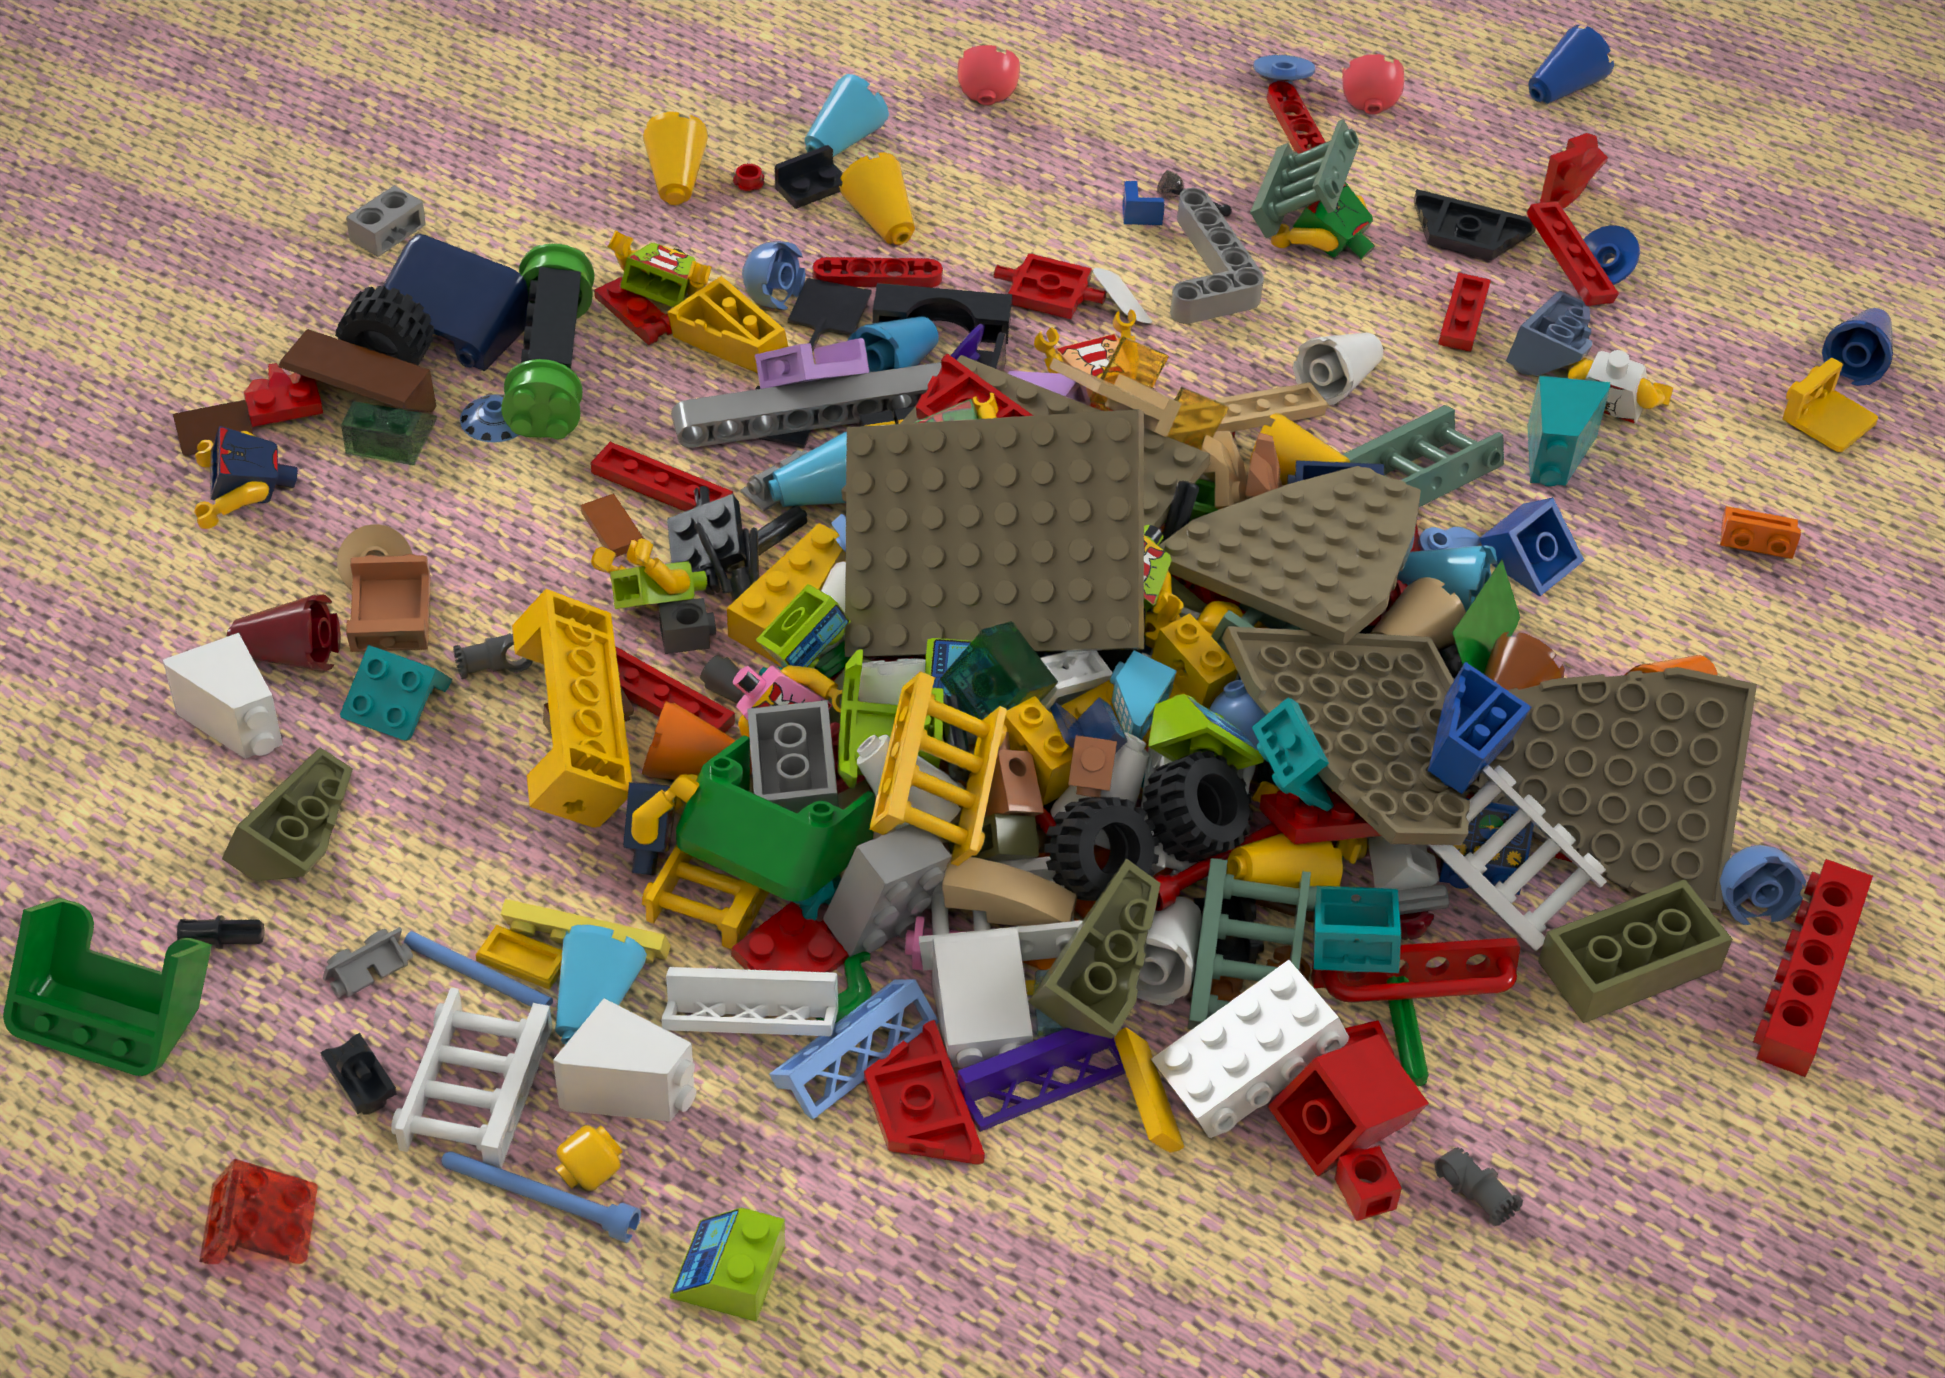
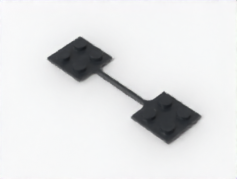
M807 278L788 318V323L810 327L814 330L809 342L811 343L813 353L821 334L835 332L851 335L856 331L872 290ZM812 430L766 436L757 439L805 448Z

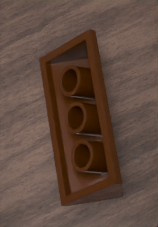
M307 329L280 360L279 368L401 409L433 412L436 408L430 369Z

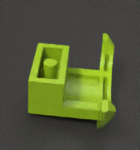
M861 649L857 650L845 665L839 726L838 774L848 787L852 789L855 788L857 775H863L856 763L860 756L857 749L872 735H876L878 738L882 735L891 737L898 705L858 701L863 650ZM932 688L931 694L935 695V700L943 703L944 689ZM928 715L924 724L927 735L942 741L943 721ZM922 750L918 752L919 757L939 769L940 758Z

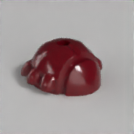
M1424 911L1400 915L1401 940H1415L1422 937L1434 920V914Z

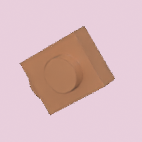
M1075 736L1068 785L1077 786L1076 795L1101 797L1102 790H1111L1117 741Z

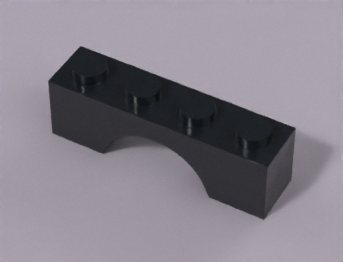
M877 283L872 324L926 317L931 321H947L957 324L969 333L979 324H982L985 328L981 342L996 343L998 333H1006V344H1008L1012 294Z

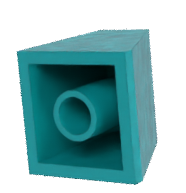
M1539 376L1527 424L1530 483H1540L1549 487L1556 485L1566 486L1598 435L1610 391V382Z

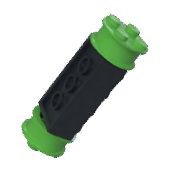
M544 244L535 246L527 252L519 266V273L526 281L528 288L527 326L525 325L524 349H522L521 363L511 369L505 378V395L502 400L501 412L506 424L517 435L563 439L576 428L581 415L580 403L583 396V388L580 379L571 370L576 319L585 314L592 303V286L595 273L592 263L582 251L563 244Z

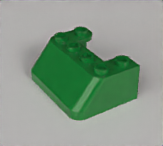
M57 898L24 909L3 1013L4 1024L7 1030L17 1038L135 1076H145L158 1070L164 1064L199 1009L212 944L192 938H182L173 942L166 951L161 972L90 950L94 920L90 911L82 904Z

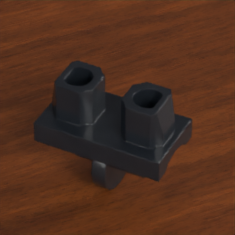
M360 1033L352 1036L339 1047L327 1048L320 1052L322 1061L357 1115L361 1112L363 1115H369L385 1107L386 1100L397 1095L395 1085Z

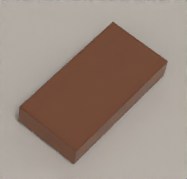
M614 493L580 505L582 515L603 547L615 552V557L627 553L631 540L638 542L639 539H644Z

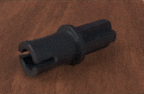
M218 915L216 919L209 920L180 919L177 926V940L192 938L215 945L218 949H223V944H260L264 940L265 933L264 923L260 920H225V917L222 915Z

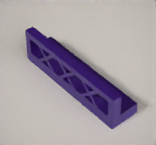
M1066 1028L958 1070L957 1081L970 1116L979 1132L1126 1074L1114 1038L1111 1039ZM1106 1049L1110 1050L1118 1063L1107 1069L1089 1065L1093 1054ZM1085 1058L1084 1063L1078 1061ZM1063 1066L1080 1070L1077 1081L1070 1084L1054 1081L1051 1078L1055 1069ZM1086 1072L1092 1074L1084 1078ZM1047 1073L1046 1078L1040 1076ZM1025 1081L1042 1085L1039 1096L1030 1100L1015 1096L1013 1093L1017 1084ZM1009 1088L1008 1093L1002 1092V1090ZM1048 1088L1055 1089L1050 1092H1047ZM987 1096L1004 1101L1000 1112L987 1117L982 1116L974 1102ZM1010 1103L1016 1104L1015 1106L1008 1108Z

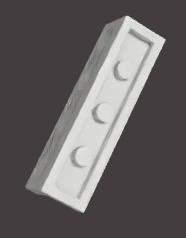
M669 967L666 974L668 1002L661 1020L662 1028L670 1031L832 1036L839 1010L837 973ZM677 1012L694 1013L690 1016L676 1015ZM725 1014H737L733 1017H721ZM766 1016H779L775 1019L764 1018ZM809 1017H819V1018H824V1021H821V1020H805V1019H807V1018H809Z

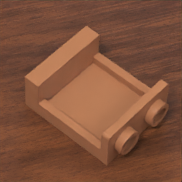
M405 554L402 556L382 557L367 555L351 558L350 567L353 576L351 620H347L346 625L350 652H365L368 645L385 651L428 650L431 575L427 556Z

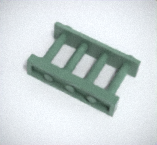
M1344 119L1338 121L1330 141L1300 154L1293 152L1289 143L1277 147L1250 211L1266 239L1278 233L1285 214L1320 200L1328 213L1335 210L1359 146L1357 134L1353 129H1349Z
M1444 405L1342 455L1347 457L1350 463L1384 464V476L1395 469L1407 475L1408 477L1402 479V481L1407 485L1421 489L1419 507L1503 466L1504 441L1503 434L1500 432L1477 442L1456 431L1455 409ZM1450 443L1462 450L1450 455L1439 448ZM1423 456L1435 463L1423 468L1412 461Z
M1211 858L1187 1029L1195 1028L1229 1003V1001L1218 1000V995L1210 994L1212 979L1220 980V976L1260 981L1278 968L1225 960L1223 955L1215 954L1217 939L1225 940L1226 936L1291 945L1290 961L1299 971L1306 911L1314 912L1317 887L1309 886L1311 872L1303 871L1299 888L1234 879V875L1226 874L1228 860ZM1231 896L1296 905L1294 928L1228 919L1229 915L1221 914L1222 899L1230 900Z

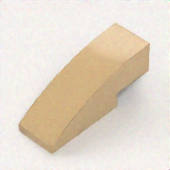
M951 854L942 882L946 908L986 911L987 923L1030 926L1072 921L1077 896L1062 886L1033 873L975 857H970L959 866L951 864Z

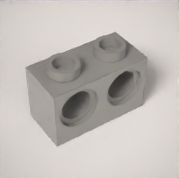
M395 185L346 217L350 241L377 257L426 225L423 201Z

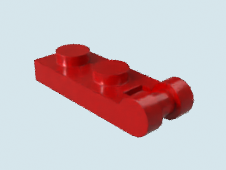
M622 276L594 289L595 298L648 346L657 342L658 337L663 334L668 336L673 334L668 313L664 314L646 297L620 288Z

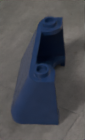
M417 234L407 242L383 284L387 290H391V288L398 289L401 294L406 295L407 293L412 296V300L415 303H420L424 307L423 312L429 314L431 318L430 324L434 326L433 334L453 341L458 361L467 368L475 367L486 371L525 331V325L527 326L528 288L526 281L520 273L510 267L423 234Z

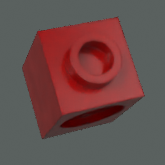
M1380 1145L1368 1149L1355 1148L1344 1156L1339 1157L1334 1179L1356 1221L1397 1209L1402 1187ZM1360 1179H1366L1372 1183L1363 1182Z

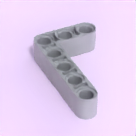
M1199 188L1184 189L1180 192L1177 221L1212 272V275L1181 281L1173 287L1170 308L1171 318L1179 323L1191 324L1257 308L1261 302L1264 282L1263 273L1209 195Z

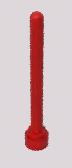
M1271 823L1246 836L1241 845L1235 848L1281 834L1282 832ZM1232 850L1206 858L1174 876H1163L1161 874L1154 876L1153 878L1161 883L1155 911H1161L1173 905L1181 890L1207 877L1211 858L1227 860Z

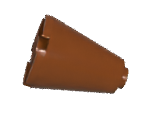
M1504 632L1495 641L1484 671V675L1506 690L1514 688L1521 690L1538 686L1543 681L1564 678L1565 668L1563 664L1558 668L1554 661L1557 654L1539 639L1521 632L1516 637H1507L1509 632Z

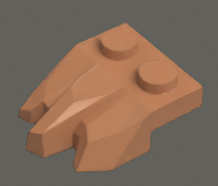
M1260 432L1256 440L1255 452L1253 451L1245 492L1246 496L1252 497L1282 487L1280 479L1281 470L1273 436Z

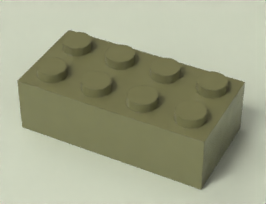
M1684 879L1547 931L1538 962L1581 1021L1585 1023L1720 970L1733 939Z

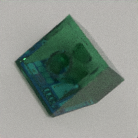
M353 401L341 424L345 452L349 455L415 466L437 420V415Z
M1012 621L982 629L940 678V681L951 695L955 694L961 699L962 710L980 720L986 718L999 706L1009 710L1033 696H1036L1041 702L1058 684L1057 679Z

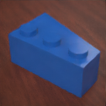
M1465 662L1445 695L1428 771L1437 776L1445 785L1454 788L1462 794L1482 773L1481 770L1487 764L1489 765L1512 741L1532 707Z

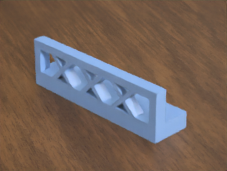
M894 979L834 1025L832 1036L817 1037L773 1070L769 1076L778 1089L792 1090L804 1113L810 1119H815L864 1081V1070L877 1060L889 1056L891 1050L903 1040L906 1043L913 1040L922 1033L925 1023L935 1020V1023L938 1024L939 1020L916 979ZM913 1002L923 1020L913 1028L902 1027L904 1008ZM892 1018L891 1024L886 1023L888 1020ZM879 1027L890 1029L887 1047L881 1052L871 1051L870 1046L873 1032ZM900 1032L905 1033L899 1038ZM859 1042H861L860 1048L854 1047V1046H856ZM848 1051L859 1053L856 1071L849 1077L838 1075L841 1056ZM872 1056L873 1058L868 1061V1057ZM829 1066L828 1072L823 1071ZM816 1075L826 1077L824 1096L814 1103L804 1084ZM837 1080L842 1081L840 1084L836 1086Z

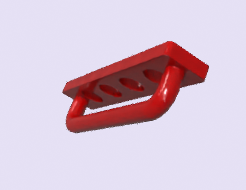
M1516 938L1403 944L1400 947V960H1404L1405 964L1399 968V973L1361 971L1348 973L1336 970H1314L1313 957L1311 980L1314 989L1326 988L1328 993L1335 999L1352 1003L1501 993L1512 988L1517 981L1520 945ZM1474 955H1486L1485 960L1479 964H1466L1468 959ZM1435 957L1446 958L1445 962L1438 967L1431 968L1426 966L1427 962ZM1392 976H1405L1409 982L1387 984V979Z

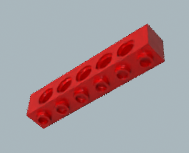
M1825 859L1820 874L1811 872L1804 894L1811 896L1809 902L1801 901L1794 923L1801 925L1800 931L1791 930L1784 952L1791 954L1790 960L1782 958L1774 978V982L1781 984L1780 990L1771 989L1763 1012L1771 1014L1769 1021L1761 1019L1753 1039V1043L1760 1045L1756 1057L1757 1060L1806 1078L1817 1052L1873 875Z

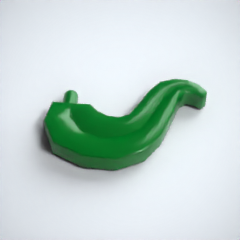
M867 951L849 956L844 962L847 989L838 994L839 1010L835 1024L872 997L871 984L861 963L871 959V954ZM815 1017L816 1020L824 1021V1018Z

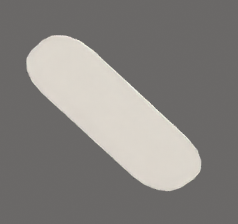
M1101 268L1093 269L1096 278L1127 316L1129 310L1132 309L1136 314L1137 321L1152 323L1150 317L1117 274Z

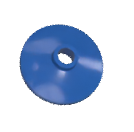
M1616 225L1604 226L1592 231L1583 239L1613 285L1627 278L1635 269L1640 256V246L1634 234L1628 229ZM1615 258L1612 262L1606 264L1609 259Z

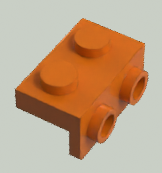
M1729 506L1725 507L1722 517L1720 546L1793 559L1801 537L1798 519Z

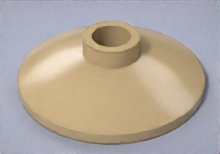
M381 524L365 525L351 532L342 542L337 556L338 572L342 581L352 591L351 558L367 555L378 557L402 556L412 554V550L407 540L397 530Z

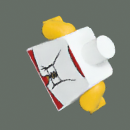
M1614 350L1611 353L1598 351L1594 361L1583 358L1581 361L1569 365L1567 369L1569 379L1610 382V391L1604 409L1605 414L1636 424L1643 408L1651 409L1661 404L1669 406L1674 387L1655 382L1652 385L1647 379L1646 367L1643 364L1629 360V355L1622 350Z

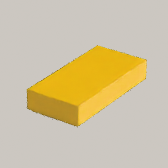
M496 925L475 956L477 962L550 990L560 975L562 950Z

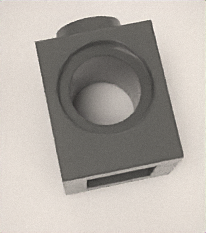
M704 598L658 603L660 630L665 654L710 649V636L716 635L714 613L706 612Z

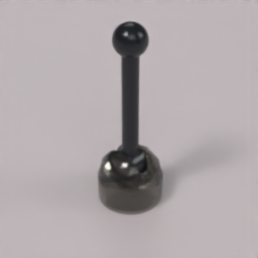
M1166 170L1159 181L1157 194L1171 199L1178 197L1180 192L1185 189L1182 178L1176 173ZM1214 202L1224 217L1231 215L1232 208L1228 204L1220 205Z

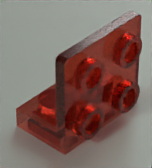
M234 1158L212 1183L199 1262L219 1264L229 1252H235L240 1247L294 1264L304 1263L308 1258L317 1184Z

